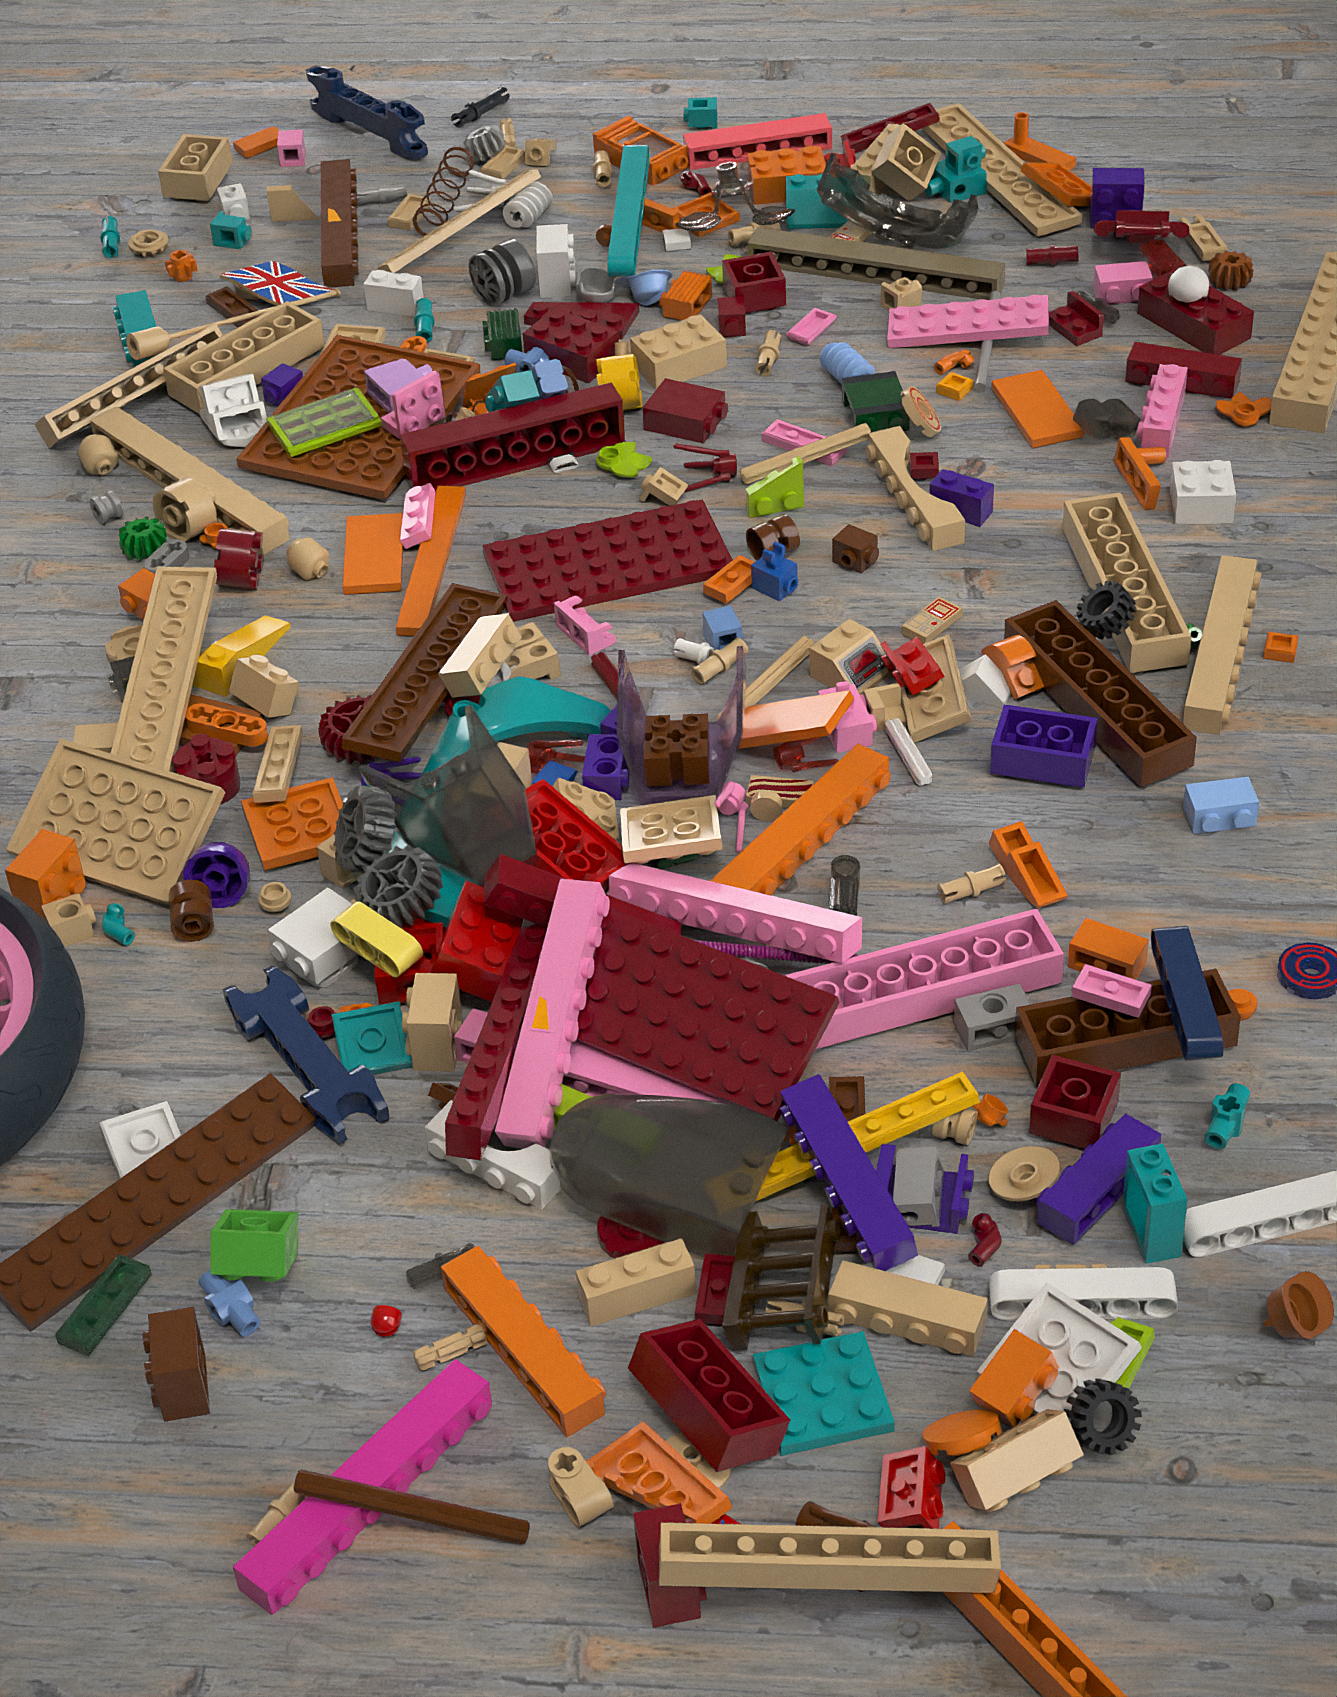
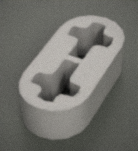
M180 539L165 542L144 562L145 569L156 574L157 567H182L189 560L186 542Z

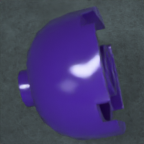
M210 842L200 846L189 857L183 871V880L192 879L205 883L211 891L212 908H226L236 904L245 893L250 881L249 863L244 854L235 846L225 842Z

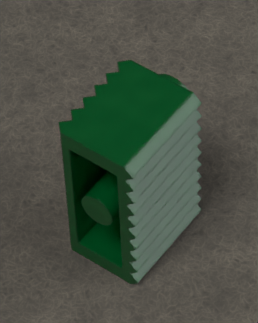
M509 308L508 311L506 309L503 311L500 309L498 311H488L487 321H482L485 352L491 351V360L505 359L510 349L523 352L518 309L514 308L512 310Z

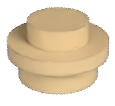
M271 882L262 887L258 900L262 909L278 912L288 907L292 898L290 891L284 884Z

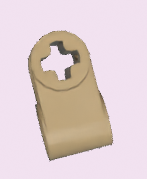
M562 1447L551 1453L548 1459V1469L551 1474L550 1488L563 1505L575 1526L581 1527L614 1507L608 1488L595 1475L579 1451L571 1447Z

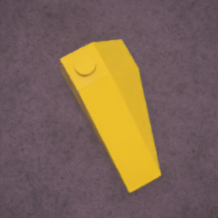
M265 615L211 644L199 654L192 686L227 697L230 694L229 689L237 659L249 658L251 655L265 656L290 629V622Z

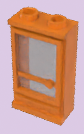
M629 115L593 133L594 155L598 151H606L609 154V162L618 168L621 166L623 146L649 145L650 160L647 183L652 186L689 168L687 145L682 146V144L641 123L638 124Z

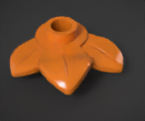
M1238 392L1230 401L1217 400L1216 408L1222 414L1230 416L1238 425L1248 427L1257 423L1260 416L1271 411L1272 401L1269 397L1251 401L1242 392Z

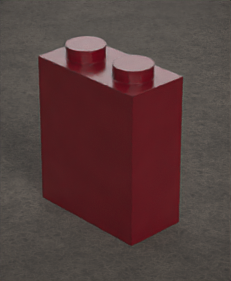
M665 378L642 407L644 430L704 444L708 437L714 434L719 422L725 419L727 415L728 404L725 403V391Z

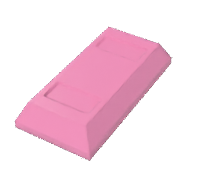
M814 308L786 333V336L791 341L808 346L835 321L837 315Z

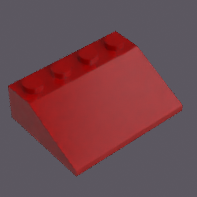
M544 779L487 810L472 838L495 859H497L499 854H503L569 880L600 882L604 892L609 890V875L628 864L624 862L622 845Z

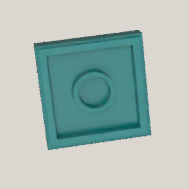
M399 1001L332 1014L340 1061L347 1071L361 1064L372 1075L412 1068L411 1056L406 1055L407 1036L402 1030V1012Z

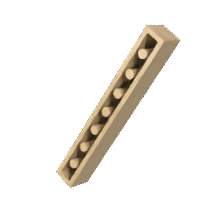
M214 324L50 412L34 425L48 448L90 426V420L116 406L121 409L164 386L166 380L163 368L223 335L218 326Z
M1221 556L1185 703L1183 724L1190 731L1220 735L1222 724L1229 723L1231 705L1227 703L1233 704L1236 685H1232V683L1238 684L1240 666L1236 664L1242 665L1244 650L1248 640V627H1251L1253 609L1250 608H1255L1257 590H1259L1262 572H1256L1257 560Z
M661 1523L659 1586L995 1593L1001 1571L998 1530Z

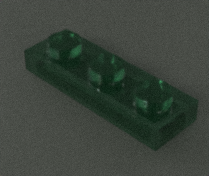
M118 1254L56 1332L57 1343L89 1356L151 1277L150 1266Z

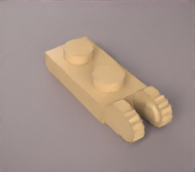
M1201 214L1194 215L1192 225L1186 217L1178 219V221L1188 224L1190 231L1185 238L1202 261H1211V258H1214L1216 253L1228 251L1226 244Z

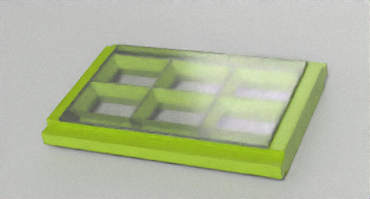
M357 387L266 418L270 430L289 457L382 426L379 415Z

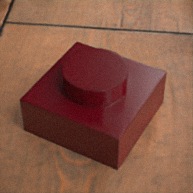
M938 452L910 453L911 478L929 479L937 476L939 473Z

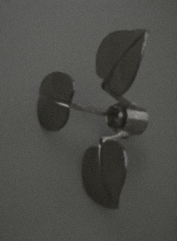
M726 162L717 166L719 182L716 183V187L711 192L712 197L716 198L714 210L711 213L696 212L690 214L679 223L675 222L677 227L687 231L709 230L721 222V217L717 216L719 214L720 199L733 195L744 196L754 214L752 221L758 225L779 223L795 213V209L780 206H768L761 210L756 209L747 193L753 188L752 183L739 178L736 163Z

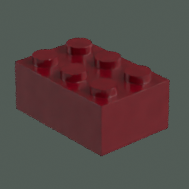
M556 308L552 309L522 333L524 353H527L534 347L541 348L549 356V360H560L561 366L568 367L574 373L577 380L588 384L599 374L597 359L615 356V343H619L617 330ZM563 370L562 374L569 376L568 373L565 370Z

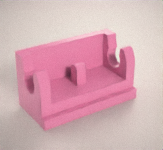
M573 596L562 602H555L556 626L589 656L616 643V636L613 633L607 632L613 627L608 622L598 624L586 613L583 607L576 608L575 610L572 608L574 605L582 602L580 597Z

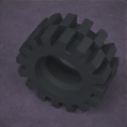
M1108 580L1105 581L1104 586L1100 582L1096 584L1097 589L1093 590L1091 587L1087 590L1090 594L1081 597L1083 603H1078L1077 609L1079 611L1076 612L1079 622L1095 638L1097 637L1101 640L1104 639V636L1107 639L1112 638V633L1116 635L1121 634L1120 629L1122 627L1125 629L1129 627L1127 621H1133L1135 616L1132 613H1135L1137 610L1135 600L1125 588L1116 581L1112 583Z
M1104 1379L1086 1380L1083 1382L1085 1388L1077 1385L1073 1391L1078 1396L1076 1398L1068 1396L1066 1402L1072 1404L1071 1410L1064 1409L1067 1417L1071 1418L1070 1424L1079 1445L1103 1455L1104 1453L1114 1455L1116 1454V1449L1120 1451L1127 1449L1128 1447L1124 1441L1133 1443L1137 1437L1131 1434L1133 1429L1140 1431L1141 1424L1135 1422V1418L1142 1417V1411L1133 1408L1140 1404L1137 1397L1130 1396L1133 1392L1123 1387V1385ZM1108 1402L1112 1407L1111 1421L1105 1430L1097 1431L1093 1425L1094 1412L1099 1404Z

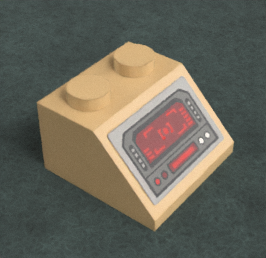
M851 619L842 623L809 648L810 676L830 688L836 687V683L848 681L849 684L854 683L859 695H864L865 689L876 687L889 677L893 671L889 672L883 663L881 656L885 653L873 631Z

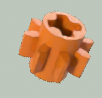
M186 250L173 251L170 254V260L165 261L166 272H168L169 277H174V280L178 282L190 280L193 277L192 272L198 271L197 262L193 254L189 255Z

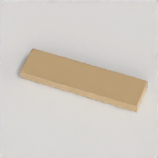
M301 725L271 727L252 793L254 803L286 801L303 736Z

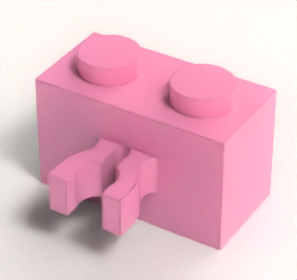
M848 681L836 683L834 688L818 691V695L850 690L854 697V701L829 735L837 753L849 751L858 743L865 747L872 746L873 732L877 731L875 717L867 711L865 696L863 694L859 695L854 683L849 684Z

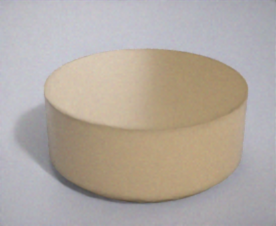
M758 791L752 796L750 812L758 820L774 821L781 815L782 798L772 791Z

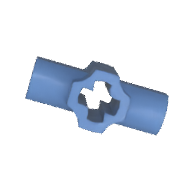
M534 347L527 353L510 349L505 357V365L516 363L517 373L532 370L535 361L549 358V356L544 353L543 349Z
M210 1269L203 1273L199 1278L198 1284L208 1295L204 1298L205 1305L218 1325L224 1326L230 1322L243 1337L256 1331L261 1320L251 1309L254 1307V1300L246 1285L241 1280L229 1282L227 1279H223L222 1275L210 1274Z

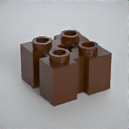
M708 713L683 714L682 720H671L670 715L645 716L644 768L646 786H672V780H684V785L710 784Z

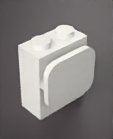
M326 888L268 929L269 949L272 955L278 961H283L287 968L315 987H326L333 984L355 968L359 961L358 953L341 943L335 937L330 927V922L349 908L352 903L330 888Z

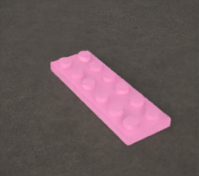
M1031 295L1029 297H1005L994 300L979 299L971 302L890 308L887 341L888 348L1049 335L1048 295Z

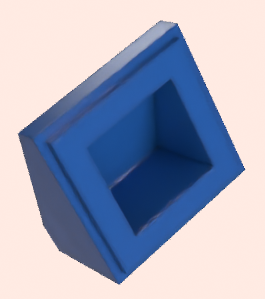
M549 761L534 777L532 784L544 779L553 786L558 777L573 782L578 771Z

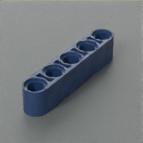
M1188 926L1152 929V953L1184 1060L1192 1061L1223 1057L1222 1032Z

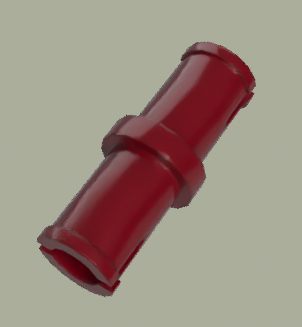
M1052 244L1047 248H1026L1027 265L1050 263L1051 266L1057 262H1079L1078 245L1055 247V244Z

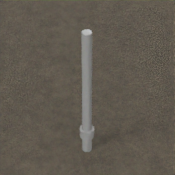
M992 291L989 300L1000 299L1001 294L998 291ZM982 340L974 386L978 392L985 390L993 340Z

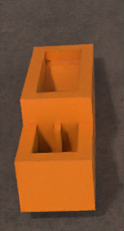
M1022 821L993 830L989 840L992 851L1006 874L1030 903L1038 909L1067 899L1068 895L1040 842H1033Z

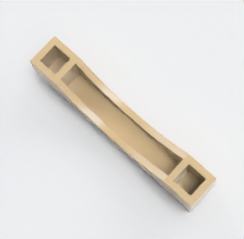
M898 426L868 433V445L865 447L867 459L869 462H873L878 476L883 477L889 492L893 493L897 498L899 507L906 511L911 525H915L918 529L921 540L926 541L932 551L964 544L965 519L953 503L941 500L927 493L910 477L907 471L910 465V440L901 427Z

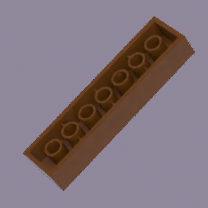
M1057 600L1005 619L1004 639L1013 635H1020L1033 647L1037 655L1033 658V662L1045 686L1044 689L1068 714L1098 718L1096 742L1140 787L1194 766L1197 737Z

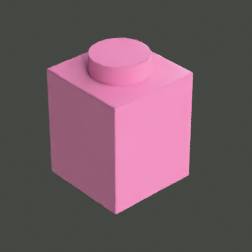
M303 129L279 131L277 147L280 166H305L306 148Z

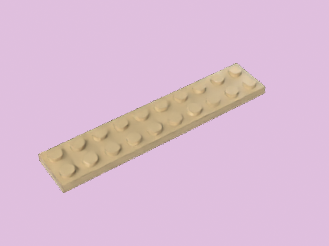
M957 103L936 109L940 122L922 128L945 151L946 143L968 136H973L983 144L986 150V157L982 159L981 168L987 172L986 189L1037 237L1046 236L1049 233L1082 224V214L1073 206H1067L1023 174L1020 170L1025 162L961 104Z
M157 567L111 754L173 772L172 757L177 752L216 584V568Z

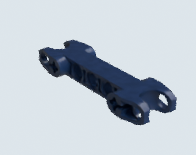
M313 66L306 70L307 80L315 86L318 92L315 98L310 99L311 108L323 119L332 123H341L347 120L388 140L390 151L400 157L420 159L428 155L427 144L418 137L415 130L419 126L425 125L424 116L412 105L401 100L385 103L345 84L342 72L333 67Z
M269 966L263 969L268 986L260 992L253 994L244 993L232 985L222 989L225 1002L233 1016L236 1028L246 1040H250L263 1034L308 1090V1092L300 1095V1102L316 1118L315 1127L317 1130L335 1143L340 1144L348 1139L345 1134L346 1127L343 1124V1119L348 1115L366 1113L379 1122L390 1118L388 1106L371 1072L362 1064L347 1071L301 1015L309 1010V1005L303 991L292 977L275 966Z

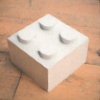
M567 224L537 226V264L540 298L571 296V286H576L573 234H568Z
M1187 460L1172 462L1170 494L1175 524H1224L1234 522L1236 491L1230 461L1193 462Z

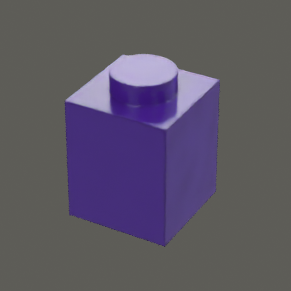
M283 363L261 378L264 400L279 407L303 377V372Z

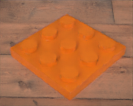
M333 777L289 788L286 801L254 803L253 797L241 800L242 809L264 871L318 857L317 846L334 835L337 825L335 821L339 817L338 810L343 807V802Z

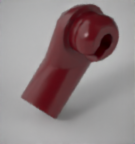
M684 171L681 174L680 181L687 189L697 190L701 196L712 192L703 175L692 174L691 171Z
M987 1213L976 1215L972 1221L978 1244L968 1254V1257L978 1267H982L1002 1243L999 1228Z

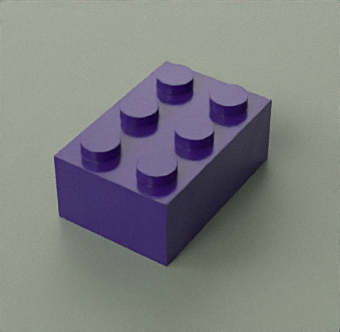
M1004 704L991 744L990 773L1085 788L1096 747L1098 718Z

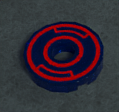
M1310 942L1295 944L1285 949L1279 957L1277 977L1281 985L1285 989L1288 986L1295 991L1294 995L1301 998L1316 1000L1333 996L1337 990V951L1323 944ZM1315 969L1319 971V973L1311 974L1306 972L1305 970Z

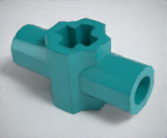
M1233 1083L1229 1086L1226 1094L1216 1095L1214 1098L1210 1126L1205 1134V1142L1210 1147L1224 1149L1230 1138L1240 1136L1243 1129L1245 1108L1250 1099V1091L1246 1086Z

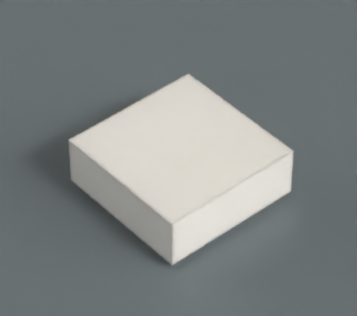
M688 228L663 230V241L667 252L691 249Z

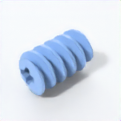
M846 342L830 343L821 352L820 363L822 367L841 384L842 378L875 374L874 366L868 363L866 359Z

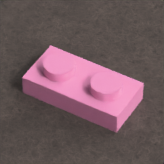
M1086 964L1072 987V997L1137 1018L1140 1016L1151 995L1150 984Z

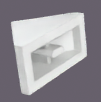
M986 654L959 669L966 699L1002 708L1007 703L1011 695L1010 689L1001 670Z

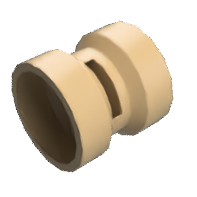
M966 1108L933 1123L932 1135L941 1139L947 1137L955 1138L957 1143L969 1145L977 1124V1111Z

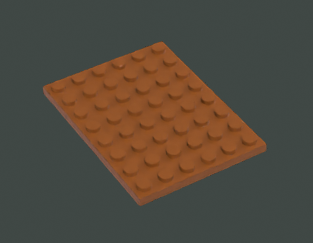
M336 335L271 416L357 387L381 420V417L389 413L367 393L364 371L396 360L406 359L416 369L428 364L432 371L439 373L445 417L428 427L443 424L447 414L452 412L463 397L466 380L475 374L481 373L480 364ZM353 403L335 410L338 413L358 405ZM329 411L309 418V420L312 422L332 414ZM362 413L343 421L348 423L365 417V415ZM266 421L236 458L238 468L382 500L388 498L405 475L401 441L382 426L289 457ZM300 421L289 426L283 427V429L286 431L288 429L305 424V422ZM336 422L316 430L322 432L339 426V424ZM310 431L290 439L293 442L313 434Z

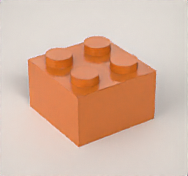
M41 829L5 869L12 896L26 903L43 919L42 905L77 893L81 894L86 887L75 839L46 829Z

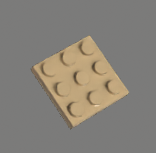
M716 796L621 808L624 862L644 864L653 859L666 858L673 860L683 855L695 853L708 855L716 850H723L718 810L714 805Z

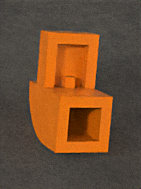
M1013 635L990 644L981 650L982 655L986 654L1001 670L1014 700L1045 687L1033 662V658L1037 655L1024 637Z

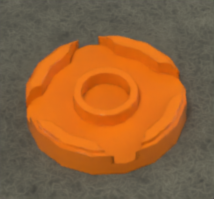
M983 1409L967 1410L948 1415L928 1425L922 1432L924 1445L930 1450L931 1454L938 1456V1450H946L947 1455L958 1456L988 1446L992 1442L991 1436L993 1434L999 1437L1002 1433L998 1414L993 1411Z

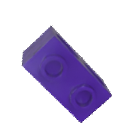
M589 734L582 772L584 787L598 792H605L614 800H622L623 788H629L630 772L627 767H632L633 749L627 748L626 735Z

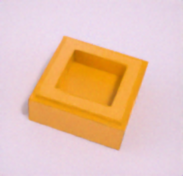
M950 372L936 385V393L960 401L974 388V380Z

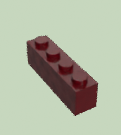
M1134 342L1127 358L1125 382L1150 386L1152 375H1157L1160 364H1174L1179 367H1187L1185 392L1232 399L1240 382L1242 358Z

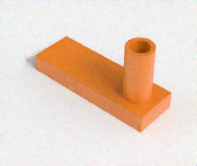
M1018 112L1014 115L1013 137L1005 141L1004 144L1020 159L1029 163L1059 162L1068 170L1076 166V157L1028 137V113Z
M1130 437L1119 438L1113 460L1114 464L1144 510L1155 509L1161 484L1148 465L1164 464L1166 461L1165 448H1136Z

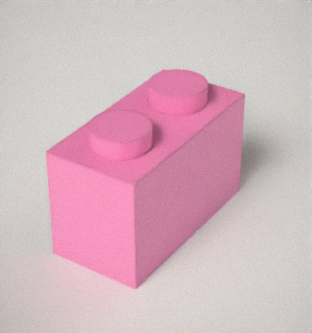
M1147 261L1095 265L1093 289L1099 305L1138 302L1139 286L1153 280Z

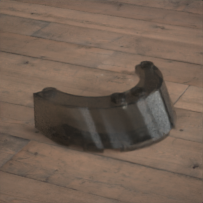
M833 153L830 154L816 189L821 197V202L845 219L874 233L876 238L888 242L893 240L909 249H912L914 246L942 249L957 245L976 219L979 211L977 197L971 194L968 203L954 199L952 206L944 214L940 210L925 209L903 203L883 193L877 196L869 190L871 185L863 179L858 170L839 165L837 156Z

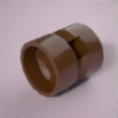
M786 514L779 515L768 520L767 523L758 524L746 531L747 546L756 561L762 557L763 550L773 551V543L775 541L785 546V553L799 548L800 545L798 529L793 520Z
M189 879L176 883L170 889L168 895L171 931L176 938L182 941H200L208 937L214 928L210 888L199 880Z

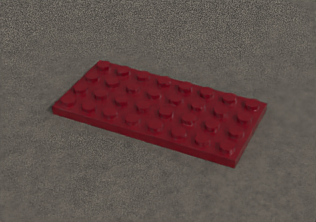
M703 499L691 500L672 506H662L657 509L634 512L614 518L609 517L590 523H580L576 526L552 529L547 532L523 535L518 538L482 545L483 555L498 593L507 595L505 610L513 622L555 613V602H562L573 596H578L582 599L581 603L572 607L576 609L707 581L733 560Z
M609 908L608 915L606 917L603 916L601 923V944L599 947H595L593 955L594 972L592 977L587 979L585 987L586 1004L584 1009L579 1011L577 1019L579 1030L576 1042L777 1124L781 1116L779 1107L784 1106L780 1091L799 1082L840 1003L838 996Z

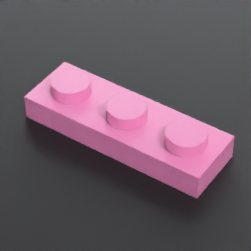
M431 483L424 486H415L405 493L400 538L405 549L431 539L435 490Z

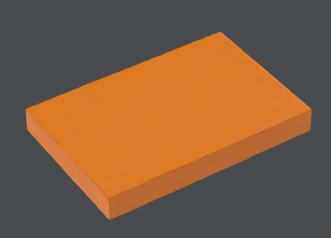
M1059 162L1023 163L1020 170L1023 174L1067 206H1090L1091 185Z

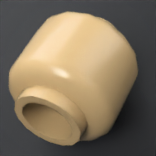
M89 435L82 440L78 447V456L85 470L91 475H107L118 463V455L110 439L106 436Z
M298 538L288 547L286 553L288 556V566L305 580L313 579L316 576L320 578L328 571L329 552L313 538Z

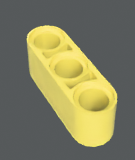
M355 902L330 922L333 934L341 943L392 977L400 976L423 957L422 947L412 935L361 902Z

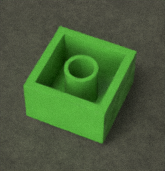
M225 1209L211 1230L210 1274L222 1275L223 1279L237 1280L244 1276H258V1279L261 1281H277L285 1278L298 1256V1212Z

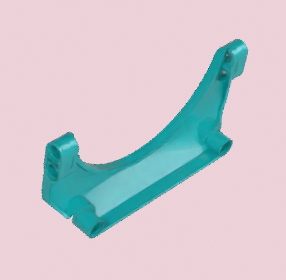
M522 676L511 678L486 688L481 694L480 705L467 700L455 703L452 714L394 830L393 835L395 838L391 842L392 849L388 851L389 853L392 852L396 845L402 849L406 845H410L414 849L419 847L428 855H431L440 868L441 880L444 886L439 890L441 898L433 901L434 909H427L424 912L425 918L422 919L432 923L443 922V927H446L453 906L465 881L473 883L457 863L450 850L442 823L443 795L448 783L457 770L469 758L487 746L517 735L533 732L565 731L575 738L579 736L588 740L589 734H601L600 723L611 712L608 706L579 694Z

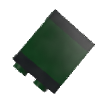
M896 371L842 378V402L844 407L851 406L854 414V427L865 423L870 428L871 433L898 426L903 431H910V418L902 405L901 398L903 397L901 396V391L903 389Z

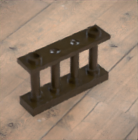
M828 1204L820 1206L818 1224L768 1229L767 1226L762 1225L757 1211L743 1212L722 1325L733 1351L748 1350L750 1334H753L756 1329L806 1325L813 1344H821L823 1328L828 1326L829 1321L826 1305L836 1241L841 1239L839 1220L833 1218ZM815 1240L814 1252L764 1257L765 1248H769L770 1244ZM811 1268L809 1281L759 1285L760 1276H764L765 1272ZM807 1296L805 1310L754 1314L755 1305H758L760 1300Z

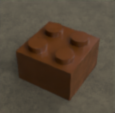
M194 1307L148 1314L149 1330L142 1331L145 1353H150L149 1361H144V1370L147 1384H152L151 1397L153 1407L161 1408L164 1422L210 1414L206 1353Z

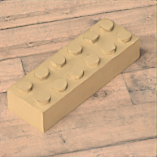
M286 301L163 368L168 395L200 414L199 410L204 409L199 386L246 374H253L255 384L257 385L261 383L262 377L280 364L293 366L300 360L322 349L325 344L321 320Z

